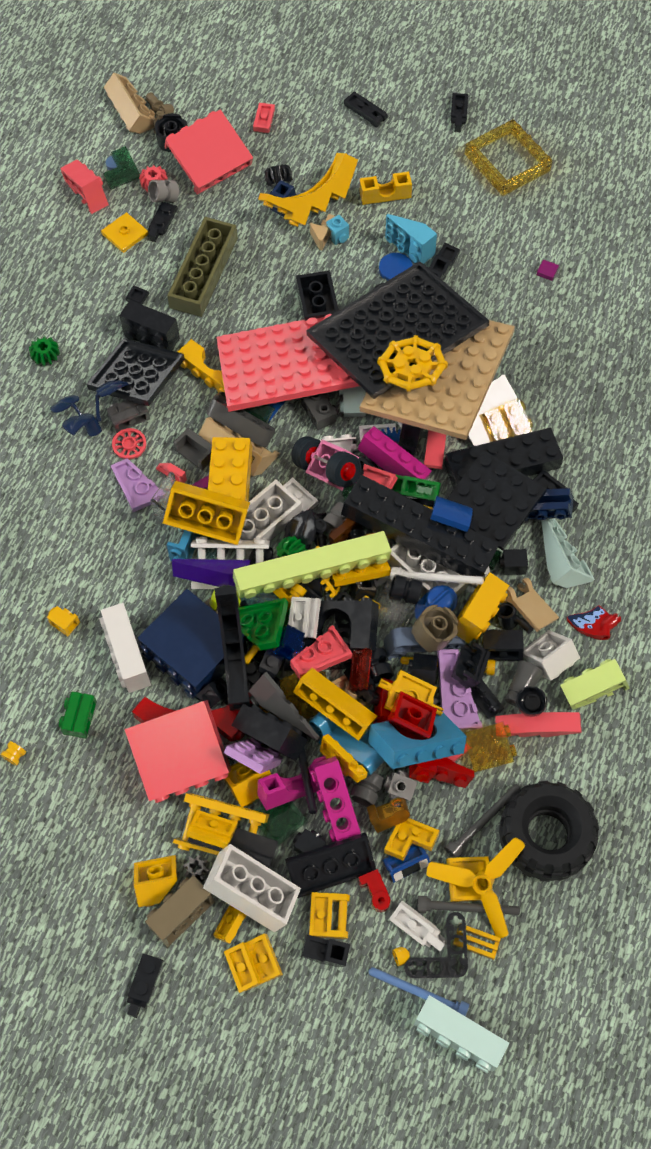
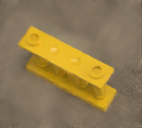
M186 793L184 802L189 803V815L183 837L175 838L173 843L178 844V848L190 851V848L218 855L219 851L188 842L189 837H186L187 829L190 827V823L197 810H201V806L209 808L210 814L216 816L221 815V812L228 813L230 820L237 822V824L241 817L249 819V832L257 834L258 826H261V823H267L269 814L201 795Z

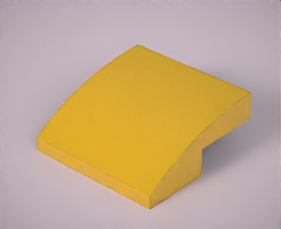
M265 933L246 943L242 942L224 951L239 993L283 975L268 935Z

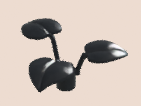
M312 509L297 514L291 519L289 524L291 537L295 536L297 540L301 539V543L305 545L307 550L314 549L309 548V545L314 541L316 535V521ZM270 546L269 549H263V562L280 558L279 556L273 557V549ZM255 548L249 555L250 565L256 564ZM322 578L313 579V581L306 584L298 583L307 590L303 597L322 598V584L320 583Z

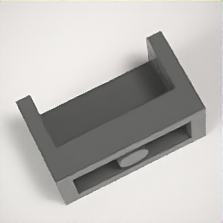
M187 428L174 441L175 451L199 469L203 470L210 463L212 444L190 428Z

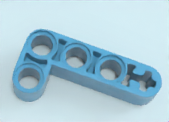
M319 712L309 721V725L320 737L318 742L320 745L322 737L329 734L353 756L358 765H362L368 772L367 776H370L384 762V759L374 748L352 737Z

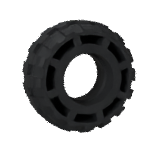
M539 781L532 785L528 784L511 797L503 810L499 825L502 849L515 837L524 842V849L512 862V865L516 866L522 871V874L529 878L534 877L545 882L568 879L583 869L595 852L599 839L598 819L595 818L593 813L594 809L590 802L588 803L584 800L583 795L579 791L566 787L567 784L560 782L550 783L548 781ZM548 815L558 819L567 832V840L564 846L556 850H547L538 846L531 839L528 832L529 823L534 817Z

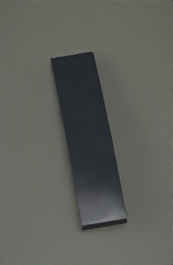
M444 243L439 254H436L430 267L427 268L441 280H444L457 259L460 249Z

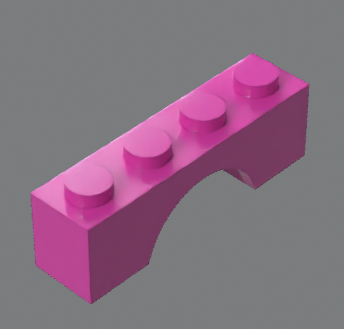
M325 756L316 758L313 760L312 764L325 760L327 758ZM312 765L309 766V773L313 770ZM275 773L258 779L257 796L264 808L269 810L306 796L302 775L283 778ZM311 778L313 792L315 793L319 788L317 783H313ZM333 778L326 779L324 786L330 787L334 782Z

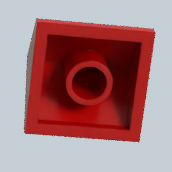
M400 691L387 720L423 738H430L437 708Z

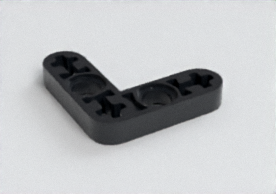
M453 912L446 919L448 957L410 958L404 967L407 976L410 978H459L466 974L468 970L466 921L461 913ZM455 915L458 916L459 920H462V924L458 925V932L463 930V936L457 934L450 936L449 931L454 932V925L449 922ZM454 938H460L463 941V948L460 951H454L451 948L450 944ZM451 953L456 955L464 953V958L460 957V964L464 965V969H461L459 974L451 968L456 963L455 957L451 959ZM413 961L418 966H423L422 961H428L426 966L428 975H423L424 970H417V974L413 975L412 971L408 970V966H411ZM433 961H439L442 964L443 968L439 974H433L430 971V964Z

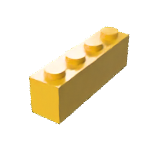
M313 668L301 677L293 693L358 741L370 729V724H373L377 718L376 714Z

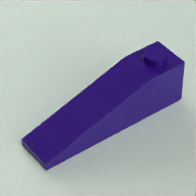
M172 559L173 577L217 587L222 585L235 586L233 569L250 565V560Z

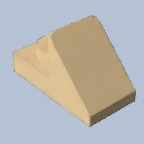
M328 214L326 220L322 221L321 226L310 223V234L321 251L331 235V230L326 225L328 220L335 217L331 214Z

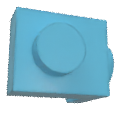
M340 215L326 222L327 227L331 230V241L335 245L344 243L349 238V224Z

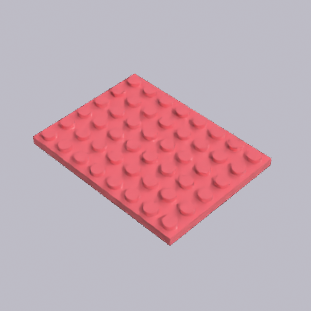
M332 314L322 318H309L306 321H293L216 337L228 412L358 387L359 385L307 336L306 330Z

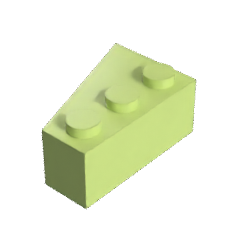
M607 659L601 662L599 667L595 669L588 668L582 672V675L576 678L574 676L569 677L560 685L573 710L596 702V699L607 695V697L614 695L613 691L623 687L624 690L630 689L616 659Z

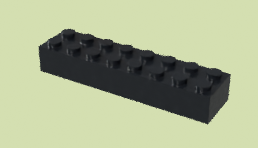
M360 475L346 498L341 515L376 533L384 531L388 539L460 575L483 577L500 544L470 528L466 532L431 520L432 509L363 475Z

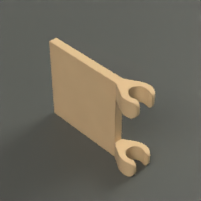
M524 578L522 582L525 583V586L523 583H519L517 587L525 594L517 598L515 590L512 587H508L506 591L509 595L505 601L510 602L538 632L556 621L559 617L533 589L531 580Z

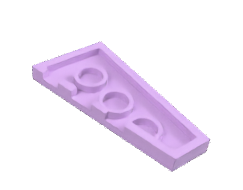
M443 649L437 651L440 707L444 708L442 712L460 730L482 729L483 726L477 714L478 710L471 695V688L466 689L451 677L459 656V650Z

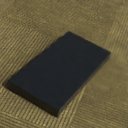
M366 832L285 859L291 882L301 888L297 898L351 881L376 870Z

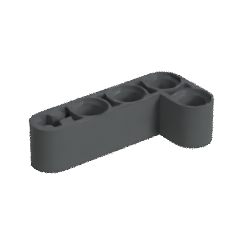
M219 392L213 396L206 411V414L212 419L243 437L250 438L252 442L261 447H268L275 433V429L243 409L228 412L225 392Z

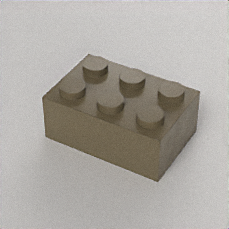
M194 875L191 878L187 877L179 885L180 888L174 894L170 893L163 900L164 904L158 909L154 908L147 915L148 919L145 923L167 948L214 903L212 894L203 889L204 885Z

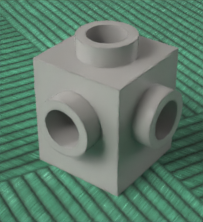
M398 770L397 773L391 772V775L386 776L383 786L386 787L385 791L390 793V798H404L411 801L418 781L410 779L409 773ZM401 782V787L398 789L397 785Z

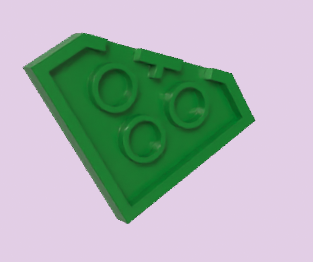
M286 598L239 607L242 634L258 649L266 650L279 647L288 608Z

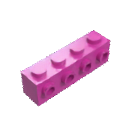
M375 426L363 436L357 448L383 470L395 475L427 480L432 472L426 465L422 464Z

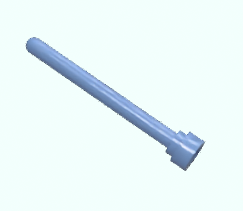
M374 967L369 969V975L425 1000L430 995L466 1016L470 1004L461 1001V1003L458 1001L456 1003Z

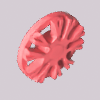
M123 429L112 440L113 451L118 457L123 459L138 458L146 449V438L137 429ZM132 432L137 433L135 437L131 436ZM119 436L123 437L122 441L117 440ZM138 443H143V446L141 447V446H138L137 444H138ZM123 448V451L121 453L117 451L118 449Z

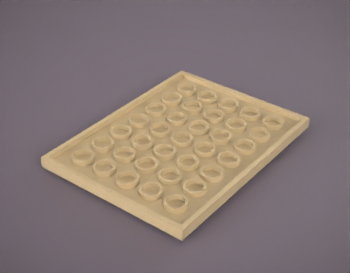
M489 320L488 327L443 355L445 361L448 362V367L437 379L436 385L413 389L411 392H407L406 389L395 385L375 399L366 393L359 407L360 412L466 440L513 336L515 326Z

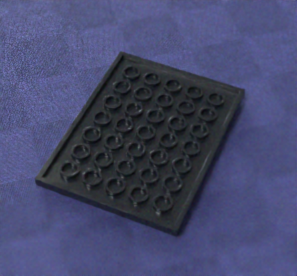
M419 261L309 328L306 332L307 336L375 399L395 386L394 384L384 382L382 370L377 364L378 358L383 355L391 341L396 342L418 335L421 339L434 344H440L442 354L444 355L488 327L489 320ZM419 345L417 346V348H419V349H422V350H425V351H428V350H429V349H426V348L421 347V346H419ZM393 352L389 359H394L397 354ZM435 355L431 357L432 362L436 360ZM388 367L391 373L395 371L393 367Z

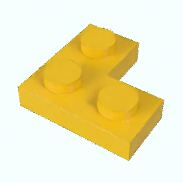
M408 818L405 822L395 826L384 848V853L404 861L411 844L432 851L440 830Z

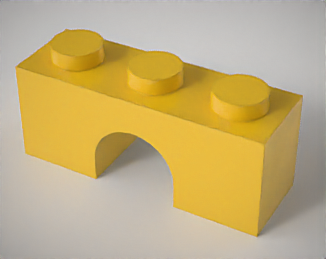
M409 171L394 173L392 180L386 184H379L376 176L360 178L359 192L362 205L411 198L412 181Z

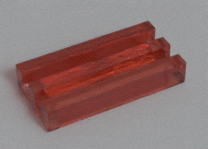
M361 649L353 651L349 690H368L372 650Z

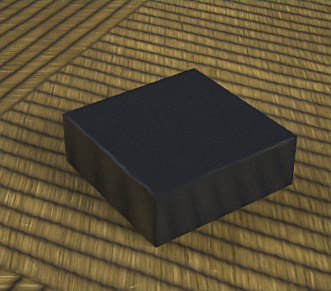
M133 285L125 299L127 302L132 300L143 305L149 295V291Z

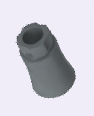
M518 661L505 701L517 707V693L526 686L535 687L544 672L530 662Z

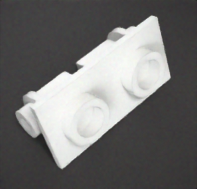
M351 434L341 435V438L335 439L333 436L323 437V440L351 453L357 451L356 444H353L356 437H352Z

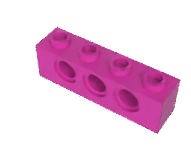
M334 756L311 764L313 770L310 771L313 783H317L319 788L316 791L319 803L323 802L325 807L322 814L325 822H329L331 830H328L331 841L337 842L361 834L338 759ZM328 778H333V784L330 787H325L324 781ZM333 798H339L340 802L337 806H330ZM339 818H346L342 826L336 825Z

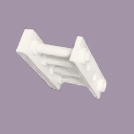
M196 537V540L191 542V547L198 548V559H206V548H217V559L225 560V548H236V560H244V548H255L256 563L263 562V549H269L270 541H265V538L240 540L238 545L222 540H207V537ZM191 581V589L218 588L217 586Z

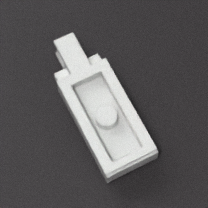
M404 901L400 902L390 917L391 922L423 946L431 947L432 945L441 951L447 944V940L439 934L441 931L437 926Z

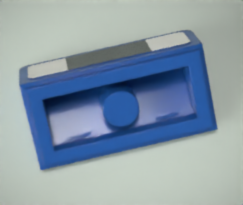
M417 845L410 847L404 861L393 856L382 860L393 883L427 867L430 863L429 856L424 848Z

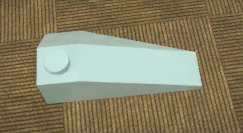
M556 519L541 520L547 569L552 583L556 586L570 588L594 581L595 579L584 560L579 561L574 553L577 552V549L565 540L567 535Z

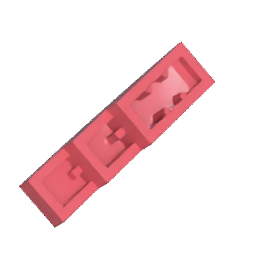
M428 430L424 465L428 468L442 469L446 442L445 434Z
M542 712L535 717L525 716L522 713L495 716L497 737L516 735L519 737L538 735L541 737H552L582 733L579 712Z

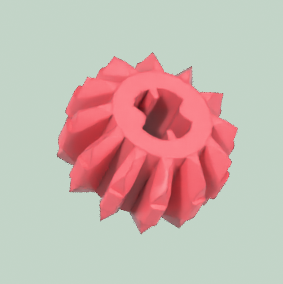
M154 165L152 167L147 166L146 170L142 169L139 177L141 187L147 193L151 180H168L165 170L160 166L155 167Z

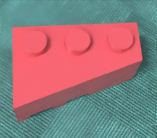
M75 160L60 168L66 183L75 194L79 193L82 196L83 200L81 201L83 204L87 203L91 214L109 205L102 188V179L96 176L92 170H89L85 164Z

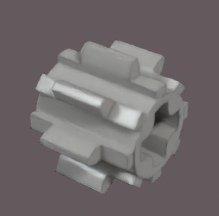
M200 855L195 859L189 857V863L183 864L187 871L184 874L185 877L194 875L197 879L200 878L204 881L203 875L210 873L209 869L206 868L208 861H201ZM199 865L200 869H197L196 873H194L192 868Z

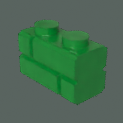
M72 691L70 697L65 699V715L61 716L59 720V728H61L60 730L63 735L87 739L97 703L95 696Z

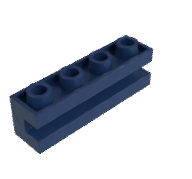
M570 488L547 489L525 521L528 519L546 520L556 518L562 520L572 518L573 495Z

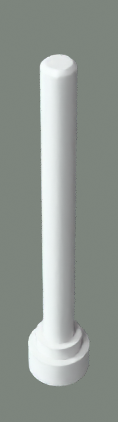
M392 567L390 572L391 582L395 574L406 576L409 580L414 578L423 581L480 585L484 582V578L480 576L407 572L401 567Z

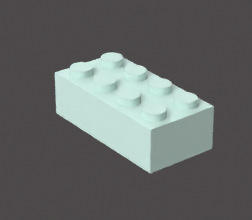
M430 995L414 1023L417 1026V1032L426 1037L430 1034L437 1038V1044L445 1049H448L449 1046L457 1051L456 1055L465 1061H468L469 1058L477 1063L476 1067L485 1073H488V1071L493 1072L497 1069L509 1045V1042Z

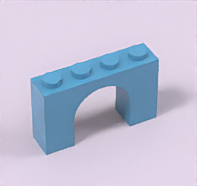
M442 713L441 716L436 714L432 734L429 739L415 740L405 737L389 721L370 724L368 743L392 769L463 754L467 736Z

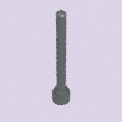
M514 784L458 840L450 841L444 847L445 851L448 854L452 852L453 854L450 855L452 858L459 857L462 854L463 846L508 803L514 794L521 790L520 786Z
M427 896L417 897L418 913L426 914V911L430 912V910L486 913L483 904L431 901V898H427ZM500 905L503 914H520L519 906Z

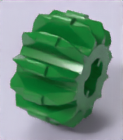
M45 336L42 339L37 337V341H31L32 346L29 347L30 357L37 365L42 363L45 367L47 362L52 365V360L57 361V356L60 355L59 346L52 337L48 339Z
M295 536L285 537L276 547L278 551L276 554L279 557L307 551L305 545L301 543V539L297 540Z

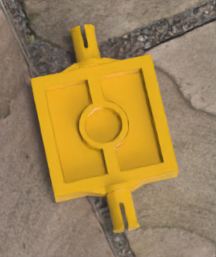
M402 670L398 672L392 684L382 678L379 681L378 687L388 691L385 709L391 711L399 692L402 691L437 708L436 714L442 715L444 708L433 704L437 687Z

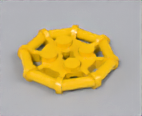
M418 335L396 342L391 341L386 351L377 360V364L380 366L384 376V382L404 388L407 392L429 385H436L437 379L448 367V362L445 361L441 351V345L421 339ZM419 345V346L424 347V348L429 349V350H428V351H425V350H422V349L417 348V346ZM393 352L397 354L394 359H389ZM435 355L437 362H432L431 357ZM388 367H393L395 371L391 373Z

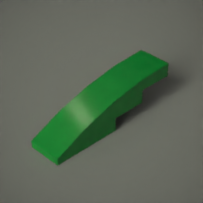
M396 475L398 479L391 489L405 497L435 501L436 496L439 495L441 483Z

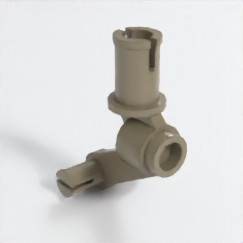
M152 92L146 95L145 100L152 106V110L156 112L154 125L158 119L163 118V115L174 113L172 104H163Z

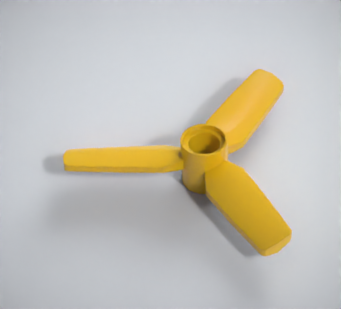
M516 837L513 838L487 864L486 870H480L477 874L467 868L430 862L426 875L462 887L472 886L476 893L481 894V902L495 936L504 938L508 936L509 932L498 897L491 888L495 879L506 871L524 849L525 844L522 840ZM478 879H486L489 885H481Z

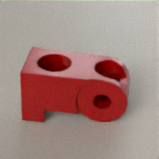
M378 869L358 877L360 887L367 886L372 897L371 904L373 909L380 913L387 911L391 899Z

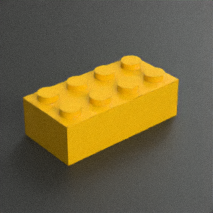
M212 438L208 490L244 501L249 500L253 449L250 438Z
M175 481L171 487L163 524L238 545L250 502Z

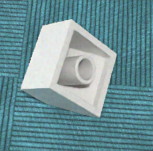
M550 630L524 648L523 657L528 662L539 667L544 672L542 677L550 681L557 678L564 670L573 666L580 659L572 639Z

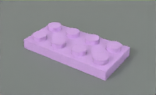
M254 738L227 745L224 754L259 774L279 766L283 760L279 756V752L271 748L266 749L262 747V743Z

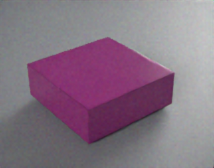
M543 259L536 275L552 281L559 265Z

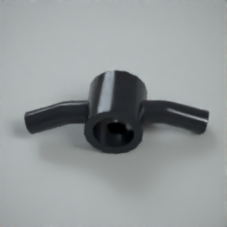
M503 603L498 606L499 610L495 616L498 617L501 628L511 630L519 625L528 634L533 631V627L517 616L516 608L511 603Z

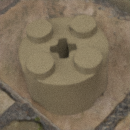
M431 605L417 618L411 631L418 644L427 652L439 651L444 649L457 635L458 619L449 608Z

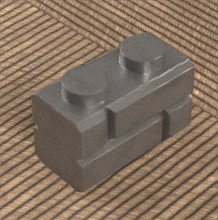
M126 400L121 403H114L107 408L109 418L117 433L123 429L150 420L146 405Z

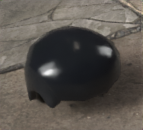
M526 686L517 693L516 706L525 716L535 717L546 709L547 697L544 691L538 687Z

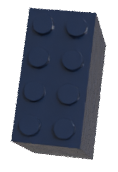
M188 589L137 637L142 657L148 662L152 660L156 664L157 670L162 674L166 672L171 676L169 678L171 682L176 686L181 685L185 688L184 692L190 698L195 697L200 700L197 694L209 683L221 678L226 673L219 616ZM243 635V645L245 653L247 651L245 636Z

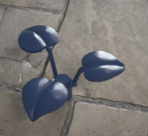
M114 380L97 388V394L95 395L96 417L90 413L82 414L75 405L80 400L77 395H69L60 399L50 407V410L58 413L73 407L79 416H72L62 423L63 428L75 436L77 431L85 426L90 437L96 436L102 432L99 421H101L99 398L107 396L129 384L124 381Z

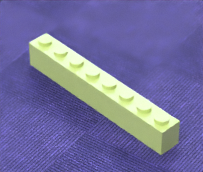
M381 531L233 569V579L239 598H252L259 593H271L275 589L282 587L285 589L290 588L301 582L306 584L313 581V579H325L332 576V574L347 573L351 569H364L370 564H383L389 560L392 551L385 532Z

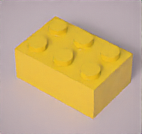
M489 572L484 578L483 584L476 586L458 615L457 636L468 644L473 639L477 640L489 627V620L497 614L499 604H502L508 596L506 590L510 585Z

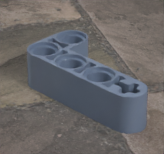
M413 627L395 628L385 637L383 643L389 661H391V658L399 657L401 659L407 652H427L418 644L411 630ZM456 635L444 649H461L465 642Z

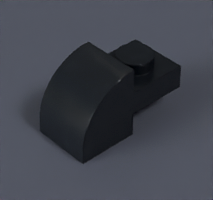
M403 423L398 445L415 457L421 428Z
M306 935L301 957L333 967H345L350 944Z

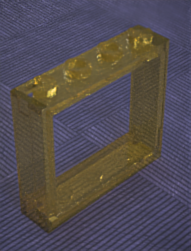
M514 119L473 139L465 145L464 154L502 196L551 171V157L542 150L540 145L536 144L532 137ZM511 133L537 160L538 164L506 180L479 149Z

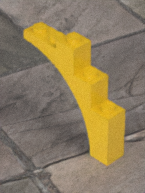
M336 153L327 173L309 190L299 195L284 198L260 193L258 200L264 202L263 205L266 207L278 208L277 211L285 214L284 219L288 220L290 225L295 227L306 225L310 211L317 214L319 211L326 212L330 198L334 200L346 198L358 159L346 153Z

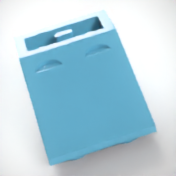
M391 214L386 215V240L389 243L395 244L401 253L407 254L413 263L420 261L424 264L435 255L437 233L424 223Z

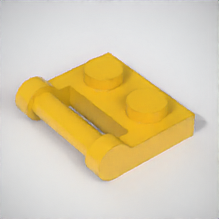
M312 892L309 935L319 938L348 939L346 924L347 903L350 902V895ZM333 902H339L338 930H331Z

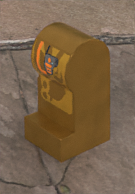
M394 798L389 803L378 807L374 804L367 807L370 822L377 833L405 822L410 817L404 798Z

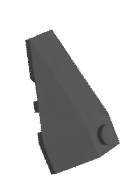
M265 672L249 690L252 695L249 697L251 702L257 707L260 705L263 710L276 716L281 721L290 723L302 731L304 735L318 743L320 737L305 718L299 715L293 703L285 698L284 692L270 675Z

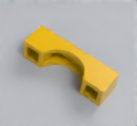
M192 339L188 341L178 351L184 354L185 359L180 366L191 370V373L196 378H202L208 387H214L218 393L225 392L222 370H213L204 364L206 358L205 349Z

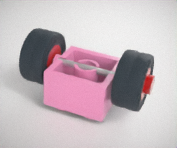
M304 436L298 439L292 448L291 458L297 467L305 470V473L341 491L343 488L355 484L361 474V463L358 456L323 439L320 441L310 436Z

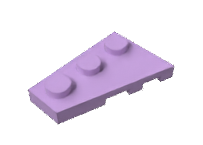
M128 458L111 465V469L133 512L167 498V494L160 490L151 479L149 480Z

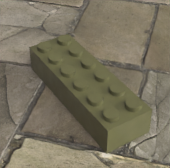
M204 217L167 295L169 308L200 317L203 316L238 239L236 225Z

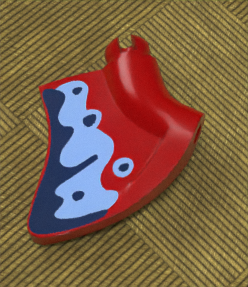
M598 605L591 611L569 615L567 621L573 628L588 637L608 640L610 639V631L621 622V617H618L617 613L609 615Z

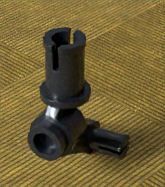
M314 512L317 535L314 539L315 545L319 547L327 546L326 539L328 538L326 535H323L327 528V524L323 519L327 513L316 514Z

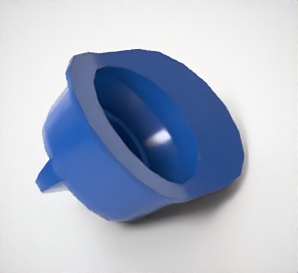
M439 585L433 587L418 601L415 607L416 619L431 605H438V607L442 608L447 607L453 611L458 602L457 594L449 586Z

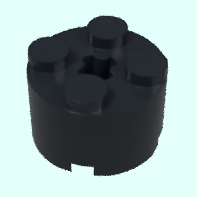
M165 114L162 119H158L155 123L157 143L163 151L171 152L169 147L167 149L164 147L166 137L172 133L176 134L183 127L188 126L187 121L182 119L179 114Z

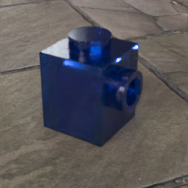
M286 625L282 631L279 647L274 648L273 652L290 661L303 649L305 633L295 627Z

